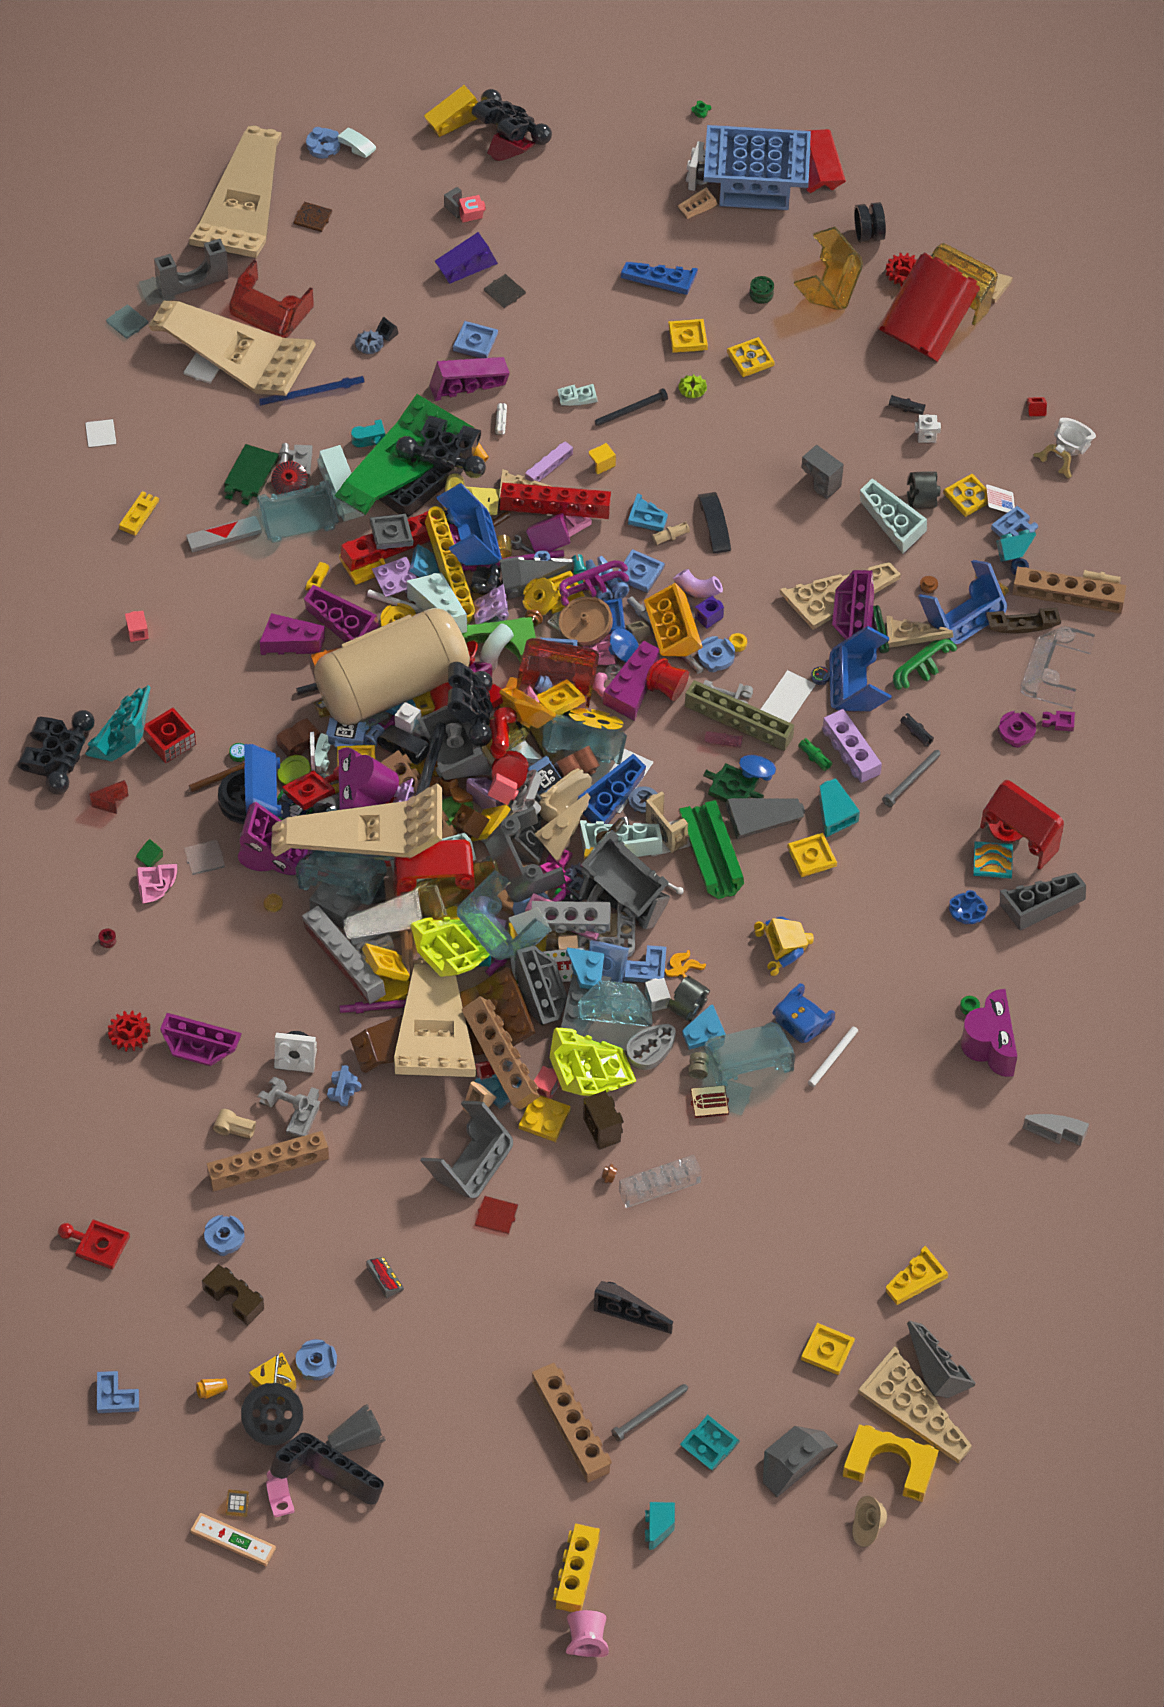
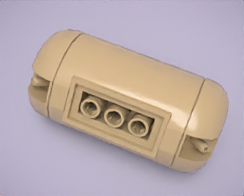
M432 608L412 617L411 615L405 616L342 644L341 648L325 654L318 660L315 665L314 674L319 693L331 716L341 724L353 725L448 682L449 665L453 662H461L469 667L470 656L464 637L451 614L443 609Z

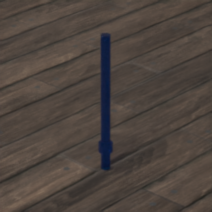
M363 376L355 378L346 377L342 378L341 381L291 391L286 396L273 395L260 398L259 403L262 406L338 388L347 389L351 388L352 385L365 383Z

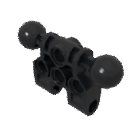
M495 89L484 91L481 95V101L475 104L472 109L473 116L485 124H495L497 132L509 141L523 140L527 132L531 133L532 140L539 145L547 144L552 138L551 128L547 124L538 123L536 125L534 118L528 116L524 108L512 105L509 101H502L501 94Z
M429 416L421 430L422 446H418L415 439L410 436L401 437L396 442L395 450L398 456L404 459H409L416 455L420 457L421 461H427L437 469L451 468L454 471L457 468L464 469L465 474L470 478L482 477L486 470L484 460L478 456H473L481 438V430L463 425L459 434L454 435L446 432L447 420Z
M453 662L448 667V683L453 687L448 692V710L461 723L469 722L473 725L468 734L469 740L473 745L486 746L492 739V731L489 727L490 713L493 711L489 693L493 685L492 677L487 672L478 671L474 673L463 663Z
M87 710L75 712L71 720V725L74 728L73 731L67 730L63 720L37 717L30 736L36 741L43 742V747H25L17 763L18 768L47 777L46 787L51 793L62 794L66 792L70 783L67 774L73 771L75 764L79 761L80 752L86 740L83 735L91 731L95 724V718L92 713Z

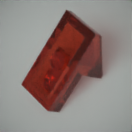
M125 780L90 793L91 806L117 814L115 801H121L129 796Z

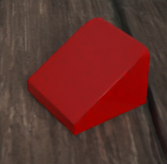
M1044 397L1027 398L1029 416L1047 415V402Z
M489 1060L475 1063L477 1078L483 1080L492 1078V1075L496 1074Z

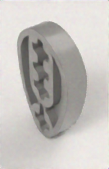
M670 1024L656 1025L644 1029L631 1037L626 1047V1056L629 1063L642 1070H649L658 1066L673 1047L676 1034L675 1028ZM663 1032H665L666 1034L670 1032V1036H663ZM649 1043H650L651 1045L656 1044V1047L651 1046V1047L649 1048ZM649 1048V1052H648V1053H647V1052H643V1053L641 1054L642 1049H643V1050H647V1049ZM634 1055H636V1056H640V1055H641V1059L638 1058V1057L635 1059V1058H634Z

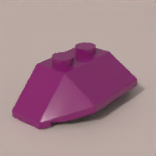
M853 570L835 589L832 625L845 640L867 626L872 628L874 604L872 570Z
M166 1013L160 1028L172 1056L206 1066H212L235 1052L242 1036L240 1032L171 1013Z

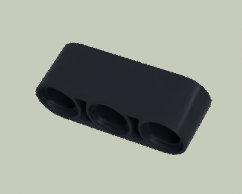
M389 725L377 737V742L383 749L393 754L399 750L402 755L407 754L412 763L417 765L427 757L430 747L425 740L393 725Z

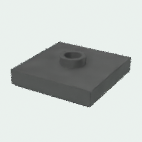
M406 514L370 517V526L376 549L413 546Z

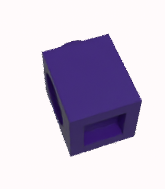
M713 596L695 606L694 618L706 629L723 618L724 606L720 600H716Z

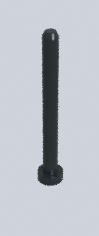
M664 388L659 389V393L596 419L595 424L600 426L661 399L666 401L668 400L667 392Z

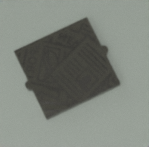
M504 274L497 280H493L491 284L484 288V291L503 308L513 302H517V299L526 294V291L507 274Z

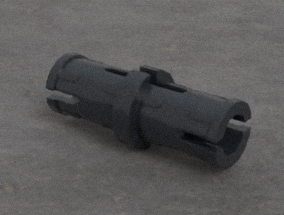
M891 395L888 406L903 409V412L910 411L923 415L926 404L911 401L910 398L904 399Z
M906 713L907 718L903 716L900 722L911 731L910 734L912 736H916L925 746H929L934 741V737L924 729L923 724L918 723L909 713Z

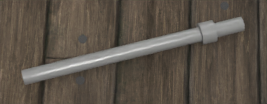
M632 596L629 597L627 602L635 609V613L640 618L643 617L651 625L646 607L643 604L640 605ZM691 655L681 656L698 674L704 670Z

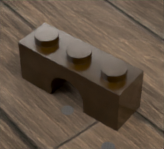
M218 1264L202 1279L203 1290L217 1302L225 1295L231 1294L237 1297V1300L232 1304V1312L247 1326L264 1310V1298L257 1291L253 1292L249 1289L247 1283L242 1279L238 1280L234 1277L232 1271L227 1267L223 1268Z

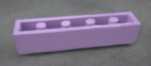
M567 442L559 444L555 450H552L540 462L526 471L525 479L539 482L573 455V447Z

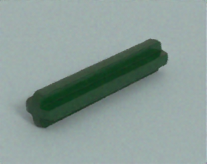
M875 605L873 606L872 616L874 629L886 635L880 606ZM888 642L879 647L880 653L889 652Z

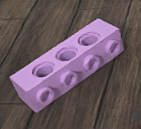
M844 709L824 717L822 731L825 736L830 738L834 749L840 752L843 762L849 765L852 775L855 778L857 777L860 783L880 775L882 763Z

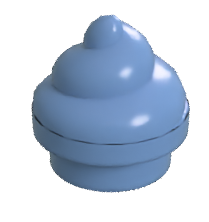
M540 675L534 685V689L538 693L553 687L552 681L546 675L544 677Z

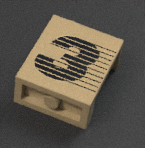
M660 792L651 795L646 800V822L648 824H659L662 842L673 853L687 845L688 823L683 818L672 825L669 824L663 816L664 793Z

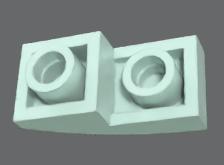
M347 128L338 135V142L352 147V153L366 158L376 150V146L353 129Z
M574 384L557 389L561 405L575 406L598 402L594 384L576 388Z
M323 733L320 734L315 749L316 773L320 776L329 766L327 753L330 749V744L328 743V735Z

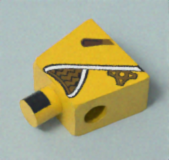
M282 1352L249 1372L250 1382L255 1388L265 1383H280L290 1387L292 1390L296 1389V1379ZM283 1397L277 1398V1400L281 1398L285 1402V1399Z

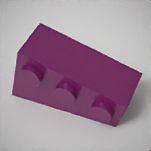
M271 613L260 640V654L266 655V653L277 652L278 655H283L284 652H296V654L319 653L325 641V627Z

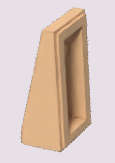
M706 187L679 204L678 208L689 219L715 207L717 202Z

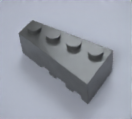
M573 972L561 1028L576 1030V1034L583 1037L588 1035L589 1029L602 1008L606 996L611 991L612 977L602 976L601 987L598 991L580 988L577 976Z

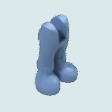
M603 556L597 557L598 566L608 562ZM592 559L585 562L587 570L597 567ZM613 569L599 573V576L612 572ZM616 578L606 581L609 589L606 586L607 591L605 593H602L595 586L597 591L596 598L603 601L612 600L613 597L614 599H623L629 592L628 585L624 582H618Z

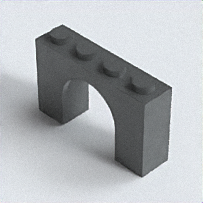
M221 239L204 243V261L199 267L190 272H177V266L171 254L154 258L156 286L162 299L229 279L227 251Z

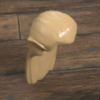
M575 769L553 785L547 792L541 794V800L539 801L541 817L550 822L574 804L578 796L592 786L591 776L588 773L583 774V770Z

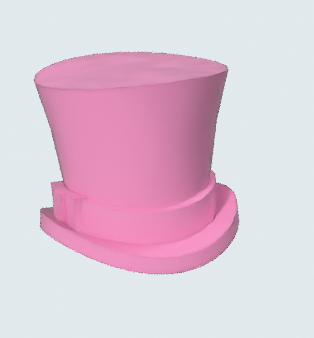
M588 1610L570 1613L567 1616L572 1641L567 1646L566 1653L586 1657L607 1656L609 1653L608 1645L602 1639L607 1619L606 1615Z

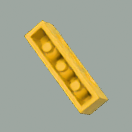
M575 1523L574 1531H569L567 1543H570L569 1550L565 1549L562 1562H565L564 1569L560 1568L558 1581H561L559 1588L555 1587L553 1600L556 1601V1609L569 1612L582 1611L600 1538L599 1528ZM584 1547L586 1550L577 1551L576 1548ZM579 1566L581 1569L575 1571L571 1567ZM568 1585H574L576 1588L573 1590H569L566 1587Z

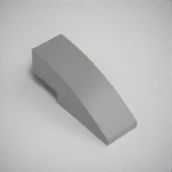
M1053 1114L1026 1115L1023 1124L1024 1129L1058 1144L1064 1138L1080 1146L1089 1127L1088 1123L1078 1119Z

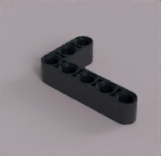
M432 467L406 490L399 488L379 500L399 515L406 514L409 517L446 486L449 475L454 473L461 474L464 469L457 468L454 471L451 468L437 469Z
M300 1433L277 1451L270 1468V1472L274 1477L284 1479L301 1465L306 1464L355 1497L371 1505L378 1502L384 1487V1482L379 1477L309 1433Z

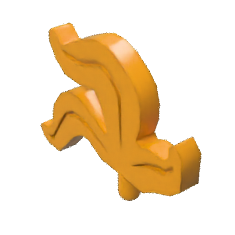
M687 950V953H677L671 957L670 966L673 969H665V974L667 977H678L681 975L685 978V973L688 969L704 970L706 964H700L696 960L689 959L690 951ZM687 960V962L684 964V966H682V965H681V962Z

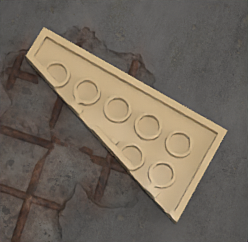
M890 562L868 568V570L873 571L874 594L901 577V574ZM839 574L815 580L807 585L798 584L795 588L791 589L782 588L780 589V595L814 630L833 619L835 589L850 574L844 576Z
M894 1346L859 1388L858 1393L959 1464L971 1450L972 1445L960 1429L952 1423L946 1411L942 1410L936 1398L919 1376L915 1375L909 1363L902 1358L899 1350Z

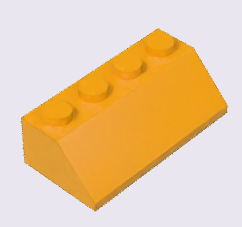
M676 583L644 600L662 656H689L703 648L686 594Z

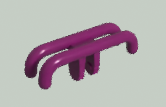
M613 560L564 579L559 584L562 605L567 606L569 604L567 599L569 596L586 589L591 597H595L596 590L594 586H597L602 593H605L607 589L604 582L614 578H620L623 582H628L629 576L625 573L628 570L627 565L622 561ZM612 568L621 569V571H612L607 574L599 576V573H602ZM583 580V583L566 589L567 586Z

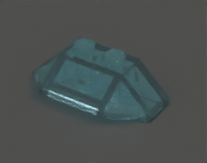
M600 980L578 1000L579 1019L653 1026L651 1005L636 984Z

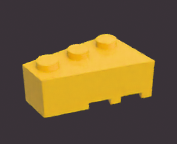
M463 85L426 113L424 117L428 125L441 137L478 119L472 115V109L478 101L470 90Z

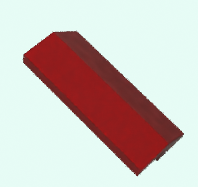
M829 129L807 130L811 131L809 181L808 188L806 189L809 193H812L826 185L831 190H834L845 183L846 180L831 131Z

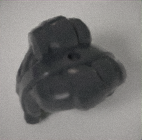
M492 564L488 568L478 565L472 576L470 590L479 595H486L492 589L501 586L499 566Z

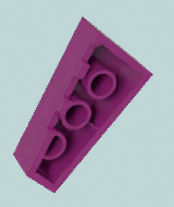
M504 357L437 361L429 386L434 400L438 401L443 396L449 395L451 398L456 397L457 393L466 391L469 394L478 388L486 390L506 385L510 372Z

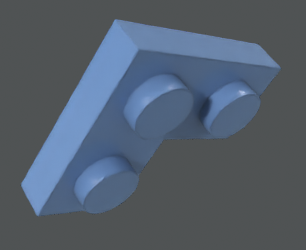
M647 945L646 962L627 960L625 981L648 982L652 979L664 978L666 947Z
M118 1371L97 1372V1413L139 1411V1389L118 1390Z

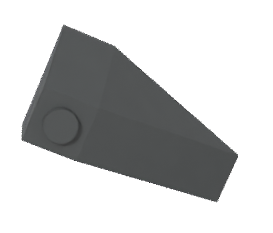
M524 557L500 559V583L504 585L506 599L524 596L523 591L526 585L535 578L549 579L568 571L572 572L573 562L572 559L560 558L541 561L537 557H534L533 560H524Z
M536 793L534 800L539 804L541 797ZM540 813L537 814L538 823L519 830L517 834L510 836L520 861L538 864L541 861L544 846L535 836V833L541 829V820L543 818Z
M913 1321L907 1323L924 1380L930 1387L929 1391L934 1396L950 1398L975 1386L976 1383L962 1365L957 1366L951 1360L953 1355L938 1346L939 1341L923 1324Z

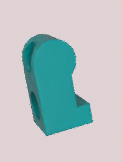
M381 419L375 420L374 425L366 427L356 426L351 431L352 444L355 447L377 445L385 436Z

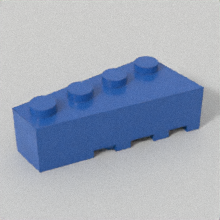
M632 754L578 796L577 801L587 793L591 797L588 807L582 814L591 823L604 821V824H609L628 799L630 793L643 779L646 765L636 755Z

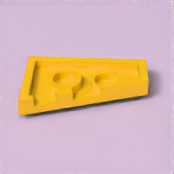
M924 1246L921 1249V1253L916 1258H913L909 1265L903 1271H900L886 1286V1293L896 1305H899L948 1278V1272L929 1249Z

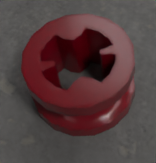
M106 928L100 931L98 935L100 945L104 948L113 947L117 941L114 930ZM111 936V940L108 938V941H106L104 937Z

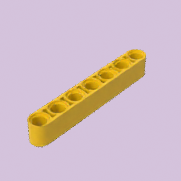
M434 506L429 509L425 525L440 572L445 577L465 613L468 614V625L475 612L474 604L461 563L449 550V547L454 545V541L445 513L440 507Z

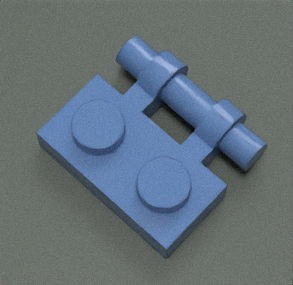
M1016 506L991 524V530L1000 537L1012 533L1013 537L1019 535L1016 531L1019 528H1022L1023 531L1029 530V533L1035 532L1038 529V524L1033 522L1030 525L1028 523L1030 516L1020 507Z

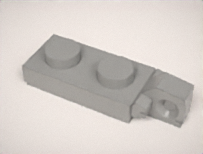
M311 1087L307 1096L309 1098V1106L305 1111L301 1112L295 1109L287 1127L286 1135L295 1138L308 1135L319 1110L320 1101H317L319 1089Z

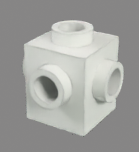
M919 415L918 422H915V433H918V443H936L937 433L941 432V423L937 422V415Z

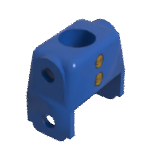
M801 983L787 994L774 1008L772 1014L775 1016L776 1022L800 1043H807L832 1025L835 1020V1012L830 1010L825 1014L817 1005L803 997L805 985Z

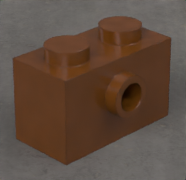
M462 803L451 824L456 826L457 832L465 833L470 839L472 836L478 839L490 819Z

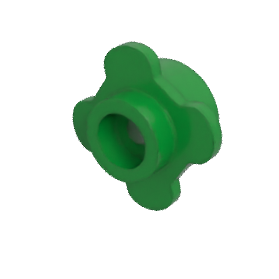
M700 100L691 108V111L697 117L704 118L712 107Z

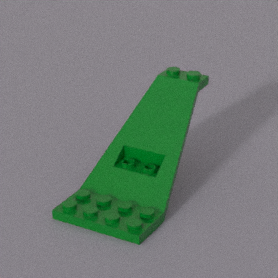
M416 394L397 423L349 475L335 494V497L366 515L376 500L422 477L434 467L433 464L427 461H421L420 457L416 455L412 458L404 459L398 456L395 450L396 442L404 436L414 438L417 445L422 446L421 430L429 416L447 420L446 432L454 435L459 434L463 425L474 427Z

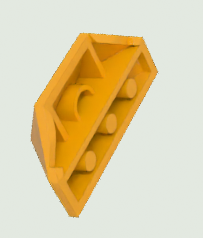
M513 686L501 689L499 692L506 707L516 711V720L528 728L532 725L538 729L557 715Z

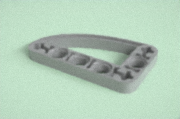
M598 883L590 893L587 902H596L604 889ZM618 902L617 937H598L596 941L624 947V939H628V957H630L635 950V916L631 918L630 916L622 915L621 910L624 907ZM629 926L632 931L625 934L621 931V928ZM579 935L578 948L585 950V943H589L590 946L591 939Z

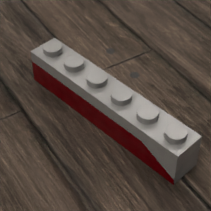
M319 906L302 915L306 931L369 1005L386 995L382 979L373 972L370 965Z

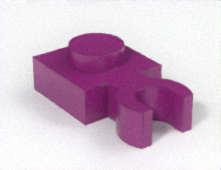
M1056 710V715L1047 711L1043 712L1042 718L1048 719L1042 721L1043 727L1054 725L1055 730L1074 732L1075 712Z

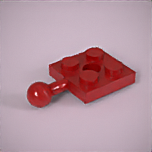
M339 766L333 770V774L322 778L313 770L282 786L283 793L301 809L306 810L316 804V802L335 794V788L330 783L336 780L339 781Z
M94 1219L86 1233L74 1230L73 1226L69 1223H63L58 1228V1234L61 1238L69 1239L72 1237L81 1241L75 1252L76 1257L112 1270L130 1238L129 1232ZM101 1241L108 1242V1246L105 1248H100L97 1245Z

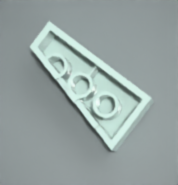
M341 445L320 451L319 458L317 459L318 468L330 491V496L336 504L338 516H341L344 522L364 516L361 512L335 497L339 488L351 474Z
M873 478L860 490V502L902 554L927 531V519Z
M442 573L407 580V598L410 601H414L420 610L443 609L451 614L461 633L467 632V615Z
M580 820V837L584 853L585 849H590L597 845L596 835L599 832L608 831L613 824H604V821L587 823V821ZM623 824L616 832L619 836L618 843L621 841L625 843L624 846L637 857L662 853V836L659 824Z

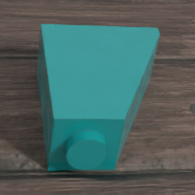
M836 778L822 783L819 788V803L824 835L828 837L859 822L860 810Z

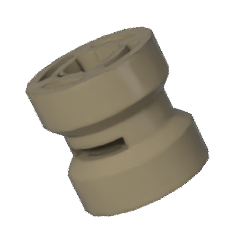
M702 1052L692 1053L689 1059L691 1064L688 1071L689 1076L694 1079L706 1078L708 1076L707 1065L709 1064V1056Z

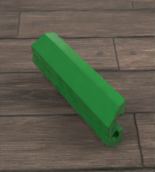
M716 800L705 802L700 807L695 806L691 808L688 806L679 808L678 811L681 819L684 818L688 823V839L707 892L717 899L736 895L744 885V876Z

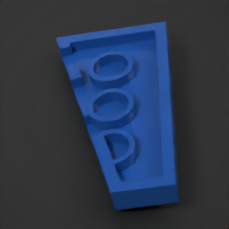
M626 262L621 271V278L688 295L697 276L698 268L683 270V267L676 266V269L665 268V265L650 267L649 264Z

